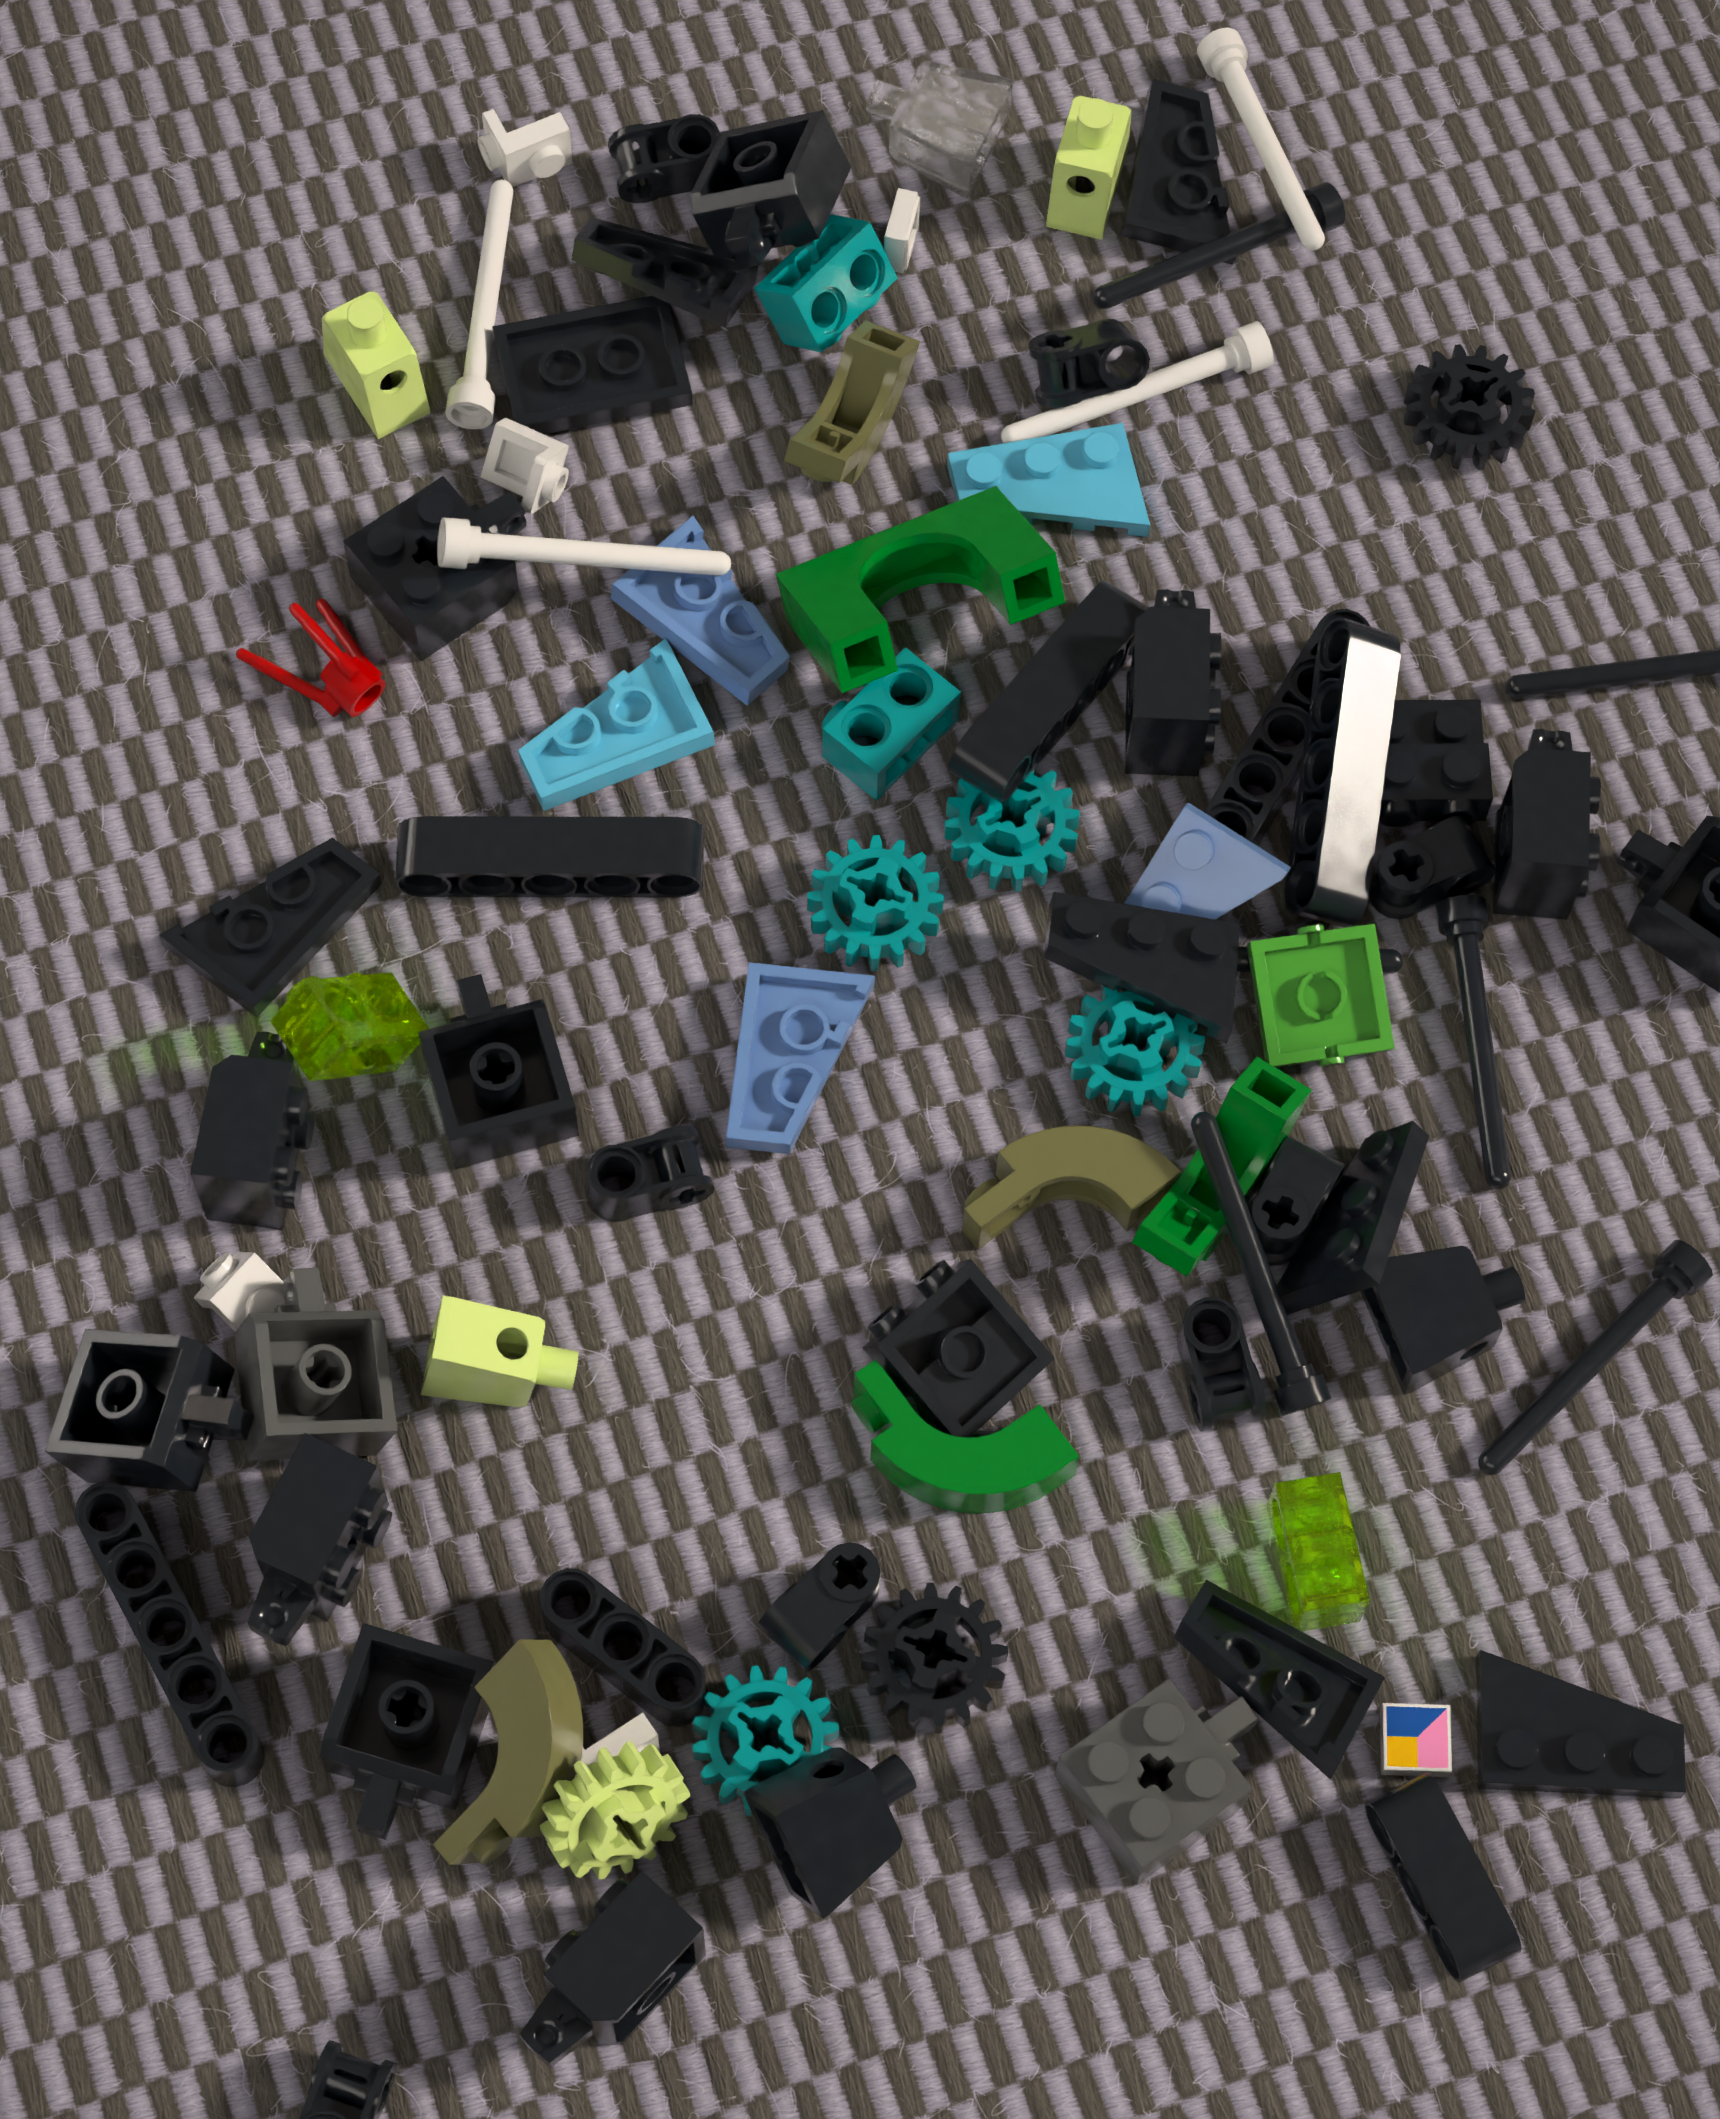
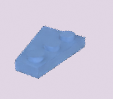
M694 516L690 517L658 545L659 547L711 550L703 539L704 530ZM629 569L612 584L610 599L664 640L666 638L670 646L747 706L788 670L789 654L754 603L743 598L731 580V570L724 575L716 576Z
M749 962L726 1132V1147L783 1154L791 1153L874 988L875 976Z

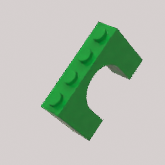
M997 486L775 574L787 623L841 693L898 671L887 620L878 609L888 600L904 591L935 583L967 585L984 594L1010 625L1066 603L1056 552Z

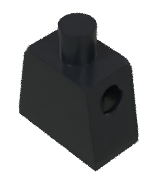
M1466 1246L1388 1257L1380 1284L1360 1291L1404 1395L1416 1391L1489 1351L1495 1346L1503 1330L1498 1311L1525 1302L1523 1283L1513 1266L1481 1275L1471 1250Z
M835 1747L748 1788L743 1794L789 1893L824 1919L900 1849L903 1838L889 1807L916 1789L917 1785L908 1766L896 1754L890 1755L870 1769L868 1765L843 1748Z

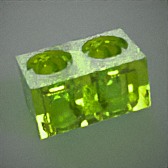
M356 972L343 977L319 978L312 976L305 978L288 991L286 995L287 1002L270 1020L309 1081L396 1071L420 1044L418 1032L429 1029L392 972L365 975Z
M1341 1472L1275 1483L1267 1504V1510L1293 1627L1303 1632L1360 1622L1370 1599Z

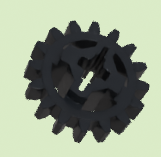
M1461 344L1454 346L1450 359H1447L1439 351H1435L1432 353L1429 367L1418 364L1415 368L1412 383H1408L1404 398V404L1407 405L1404 424L1416 426L1412 440L1414 444L1420 445L1428 441L1433 444L1430 458L1434 461L1444 453L1452 455V468L1459 469L1464 458H1472L1477 470H1482L1488 455H1492L1495 460L1502 464L1507 460L1510 447L1520 450L1534 419L1535 410L1531 406L1535 392L1532 388H1522L1526 375L1523 369L1514 370L1510 373L1505 369L1509 356L1503 353L1494 361L1486 359L1487 350L1486 346L1483 345L1478 347L1475 356H1466L1464 348ZM1437 390L1439 393L1438 407L1433 409L1431 396ZM1505 405L1508 418L1502 424L1499 420L1501 415L1500 408Z
M934 1582L926 1584L924 1599L915 1600L906 1588L900 1590V1609L898 1611L884 1604H881L878 1608L877 1618L884 1628L866 1627L864 1642L877 1650L861 1654V1669L878 1672L867 1682V1691L870 1696L879 1695L884 1692L887 1693L888 1696L883 1707V1713L887 1717L897 1713L901 1708L907 1711V1729L914 1731L921 1718L926 1717L931 1718L935 1734H939L943 1731L945 1717L952 1715L964 1728L970 1724L969 1706L973 1704L985 1712L991 1708L992 1698L985 1687L992 1689H1002L1006 1674L992 1667V1665H999L1007 1661L1008 1646L991 1644L1001 1634L1002 1625L999 1620L982 1623L981 1618L985 1610V1602L981 1598L973 1602L968 1608L962 1605L961 1587L954 1586L947 1599L938 1598ZM934 1617L933 1621L919 1628L911 1629L906 1627L916 1620ZM959 1625L973 1638L979 1656L975 1655V1650L964 1647L957 1633ZM933 1647L941 1648L945 1651L944 1660L939 1661L936 1669L928 1668L924 1665L925 1656L931 1653ZM889 1659L894 1660L895 1666L906 1670L912 1682L909 1691L896 1679ZM953 1686L964 1689L951 1697L935 1699L936 1694Z

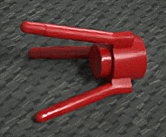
M323 598L318 599L316 606L346 652H342L298 603L290 604L289 611L331 659L320 675L321 680L325 683L324 690L244 648L236 651V657L239 660L319 703L332 717H336L343 709L352 717L359 716L378 700L385 688L386 682L381 678L383 673L368 660L337 613L334 612L328 601Z

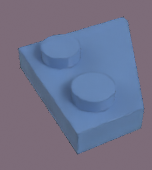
M1187 803L1124 904L1217 919L1283 880L1291 867L1192 804Z

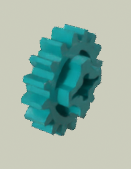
M1033 770L1004 803L998 802L961 778L959 779L957 787L958 797H948L946 816L950 819L945 820L944 839L954 841L951 844L950 854L953 862L966 858L969 859L966 872L968 878L973 879L983 871L989 874V889L995 890L1002 878L1011 880V885L1015 892H1021L1025 877L1031 876L1039 886H1043L1047 881L1048 866L1059 872L1066 868L1067 854L1065 852H1075L1078 833L1073 830L1078 829L1080 812L1079 810L1069 808L1073 797L1071 788L1054 790L1057 778L1056 772L1051 770L1039 778L1034 775ZM982 803L985 807L984 814L978 816L976 824L971 826L970 819L976 808ZM1052 823L1053 832L1048 841L1041 846L1039 843L1040 835L1046 833L1047 825Z
M873 835L870 848L861 849L853 838L847 840V856L842 858L839 854L830 850L826 853L827 871L814 869L812 873V888L815 891L807 893V911L815 913L811 916V931L813 934L827 933L824 937V950L828 954L837 951L840 947L846 950L845 965L852 967L857 962L859 956L868 957L871 971H878L881 958L888 956L897 968L902 967L905 949L908 948L913 953L921 956L925 952L926 939L924 935L936 937L939 932L940 919L935 915L943 913L944 895L936 893L939 890L940 882L938 871L923 873L926 868V855L920 852L908 859L904 856L905 841L901 839L893 845L891 850L882 849L880 835ZM901 879L911 888L917 902L913 901V893L902 889ZM878 899L879 901L876 903L875 907H873L872 905L874 904L875 900ZM833 904L838 905L839 913L848 916L851 922L849 927L839 918Z
M1103 986L1101 1002L1094 997L1086 995L1082 999L1081 1005L1083 1016L1072 1015L1070 1018L1068 1033L1074 1037L1066 1039L1065 1057L1077 1059L1071 1065L1070 1076L1072 1080L1089 1079L1085 1097L1091 1100L1101 1093L1109 1096L1107 1111L1112 1113L1119 1107L1121 1101L1130 1102L1133 1116H1140L1144 1102L1150 1100L1160 1112L1166 1110L1169 1091L1183 1099L1187 1095L1189 1087L1187 1078H1198L1202 1061L1196 1056L1203 1053L1205 1036L1192 1034L1197 1030L1198 1023L1178 1013L1174 1019L1170 1018L1165 1011L1159 1013L1152 1009L1155 1002L1127 989L1125 992L1118 993L1117 990L1113 991ZM1106 1021L1108 1035L1099 1038L1098 1045L1093 1046L1092 1039L1095 1032ZM1125 1042H1131V1044L1123 1046ZM1146 1047L1145 1051H1138V1049ZM1176 1047L1177 1056L1172 1065L1164 1072L1162 1069V1058L1170 1054L1171 1048Z
M758 1665L751 1666L750 1683L741 1685L738 1679L729 1674L725 1677L727 1695L724 1698L708 1692L704 1697L705 1706L712 1716H698L693 1721L694 1732L707 1737V1740H702L692 1745L694 1760H710V1763L700 1772L702 1783L705 1786L720 1780L723 1784L719 1792V1802L725 1806L736 1795L743 1797L744 1814L747 1816H752L753 1813L743 1792L758 1784L756 1781L759 1777L776 1775L832 1748L831 1746L824 1745V1743L839 1737L838 1723L821 1721L830 1711L831 1702L829 1699L824 1697L811 1702L808 1698L812 1690V1680L806 1677L795 1687L787 1684V1668L781 1666L775 1673L773 1681L763 1679V1674ZM757 1700H775L772 1705L750 1708L746 1705ZM801 1717H803L808 1725L812 1738L809 1754L804 1751V1746L794 1739L793 1732L797 1728ZM722 1729L728 1732V1737L738 1743V1750L734 1754L733 1762L730 1765L726 1763L720 1749ZM771 1730L778 1733V1749L766 1745L760 1752L754 1750V1733L761 1737H766Z

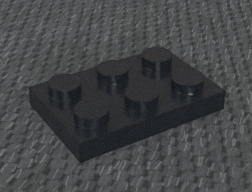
M654 296L492 326L494 343L512 419L539 433L547 434L693 405L692 390L670 304Z

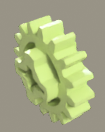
M626 1742L621 1748L619 1755L611 1756L606 1747L599 1749L596 1763L593 1762L587 1765L582 1761H578L574 1764L576 1775L572 1781H556L553 1786L560 1798L543 1803L542 1810L548 1820L540 1825V1830L559 1865L562 1868L570 1866L576 1877H583L592 1868L599 1880L605 1879L610 1873L612 1866L620 1865L626 1874L632 1871L634 1858L637 1860L644 1857L652 1860L656 1857L654 1849L656 1842L659 1840H674L676 1835L670 1824L687 1818L688 1813L682 1802L690 1797V1791L682 1781L684 1777L668 1754L662 1756L655 1745L649 1744L639 1753L633 1742Z

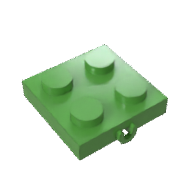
M1375 924L1324 931L1323 925H1312L1298 928V935L1250 941L1246 944L1264 1059L1267 1063L1277 1068L1318 1062L1319 1067L1331 1064H1343L1346 1057L1387 1052L1395 1049Z

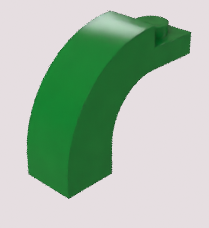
M1259 1057L1253 1060L1230 1087L1216 1116V1121L1246 1203H1248L1267 1173L1275 1155L1291 1132L1312 1089ZM1199 1148L1172 1188L1140 1224L1132 1241L1133 1244L1153 1255L1158 1261L1172 1267L1186 1277L1201 1260L1206 1262L1229 1231Z
M876 1359L854 1373L853 1394L855 1398L851 1400L853 1410L869 1432L875 1433L879 1429L882 1432L871 1440V1462L895 1486L924 1503L950 1511L973 1514L1008 1511L1041 1499L1076 1475L1079 1461L1078 1453L1040 1404L1007 1427L993 1434L971 1438L957 1437L943 1433L927 1424L914 1411Z

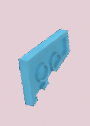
M1123 423L948 453L947 467L956 501L997 486L1030 524L1037 519L1070 522L1072 523V529L1095 531V525L1125 528L1128 529L1127 535L1149 537L1150 522Z
M666 638L650 649V658L629 674L623 670L608 681V690L584 708L574 707L518 750L520 764L543 811L715 745L714 731Z

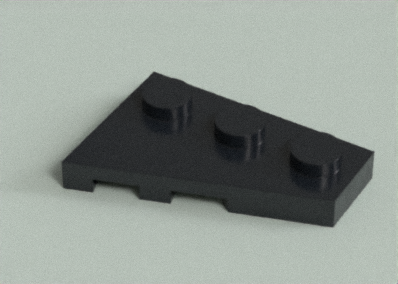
M593 217L590 218L575 237L572 253L573 261L591 268L597 273L609 276L726 328L755 285L759 267L757 265L739 269L735 263V256L716 259L709 248Z
M333 837L266 874L265 882L235 899H232L229 895L209 906L210 913L183 928L177 924L159 934L162 945L257 1018L382 884L378 871Z
M1208 1580L1204 1582L1174 1635V1638L1238 1697L1242 1696L1260 1717L1330 1780L1385 1679L1381 1674Z

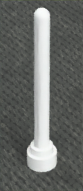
M1221 28L1212 31L1199 43L1197 48L1198 57L1209 76L1224 82L1302 245L1311 251L1318 250L1324 244V233L1245 73L1248 51L1241 36L1232 28Z
M502 179L495 181L490 188L463 377L459 378L456 384L449 389L445 414L447 419L454 425L465 429L486 428L493 422L496 396L491 390L490 383L487 381L493 339L492 326L495 325L513 199L512 185Z
M1258 321L1233 330V336L1224 340V346L1146 374L1142 381L1129 389L1084 399L1072 406L1054 408L1010 424L1002 430L1001 440L1003 443L1049 436L1231 368L1236 373L1245 370L1248 374H1252L1271 367L1274 363V356L1265 329Z
M443 517L438 532L437 559L439 567L465 569L468 563L478 564L480 558L716 576L726 574L731 567L730 557L722 551L482 533L481 527L470 526L468 519Z

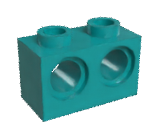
M831 214L819 239L805 246L796 247L754 289L783 344L822 353L825 349L837 343L842 336V332L864 311L875 306L880 299V295L898 277L869 221Z
M906 647L895 657L898 671L864 684L863 689L849 703L846 700L838 702L828 712L821 726L822 757L876 801L959 720L961 691ZM909 695L916 697L920 702L914 705H902L894 699L899 696ZM859 736H871L879 742L872 746H861L852 740Z

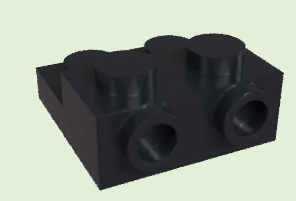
M1395 700L1379 822L1388 827H1403L1415 821H1443L1454 816H1463L1469 825L1476 821H1486L1493 801L1489 743H1484L1481 700Z
M971 1259L955 1262L951 1267L945 1260H942L916 1281L915 1286L922 1294L903 1310L898 1303H894L869 1324L868 1329L875 1337L863 1347V1350L873 1361L876 1359L902 1395L904 1397H912L941 1432L957 1437L970 1438L1055 1358Z

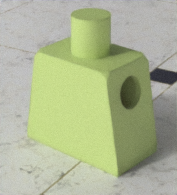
M1084 96L1073 98L1054 164L1046 227L1103 240L1129 149L1132 110L1127 106L1106 102L1098 98ZM1077 176L1090 179L1095 185V190L1090 193L1075 191Z
M369 291L327 312L322 317L324 356L378 439L430 414V407L414 348L377 292ZM387 374H390L392 389H380L381 381Z
M443 1295L430 1336L421 1395L511 1407H526L535 1384L572 1390L579 1351L542 1345L545 1320L540 1317Z

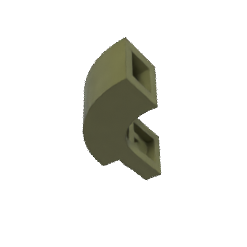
M865 320L847 337L837 371L823 402L810 421L789 440L784 462L800 467L801 472L811 479L821 482L835 481L840 483L843 481L853 485L871 460L891 421L910 374L920 341Z
M1063 1126L1042 1130L1020 1138L998 1151L995 1175L1000 1182L998 1183L994 1178L989 1179L968 1196L965 1201L967 1207L964 1208L962 1232L979 1250L1034 1208L1056 1200H1078L1098 1206L1113 1216L1128 1231L1150 1214L1178 1180L1181 1171L1155 1148L1118 1131L1094 1126Z
M519 1639L474 1687L487 1703L495 1720L498 1734V1756L493 1775L484 1791L433 1844L449 1865L470 1863L485 1865L503 1854L512 1844L513 1838L544 1836L540 1830V1825L547 1821L548 1818L542 1810L543 1803L560 1798L553 1786L557 1780L572 1781L575 1778L574 1764L581 1761L583 1749L581 1703L570 1669L552 1640Z

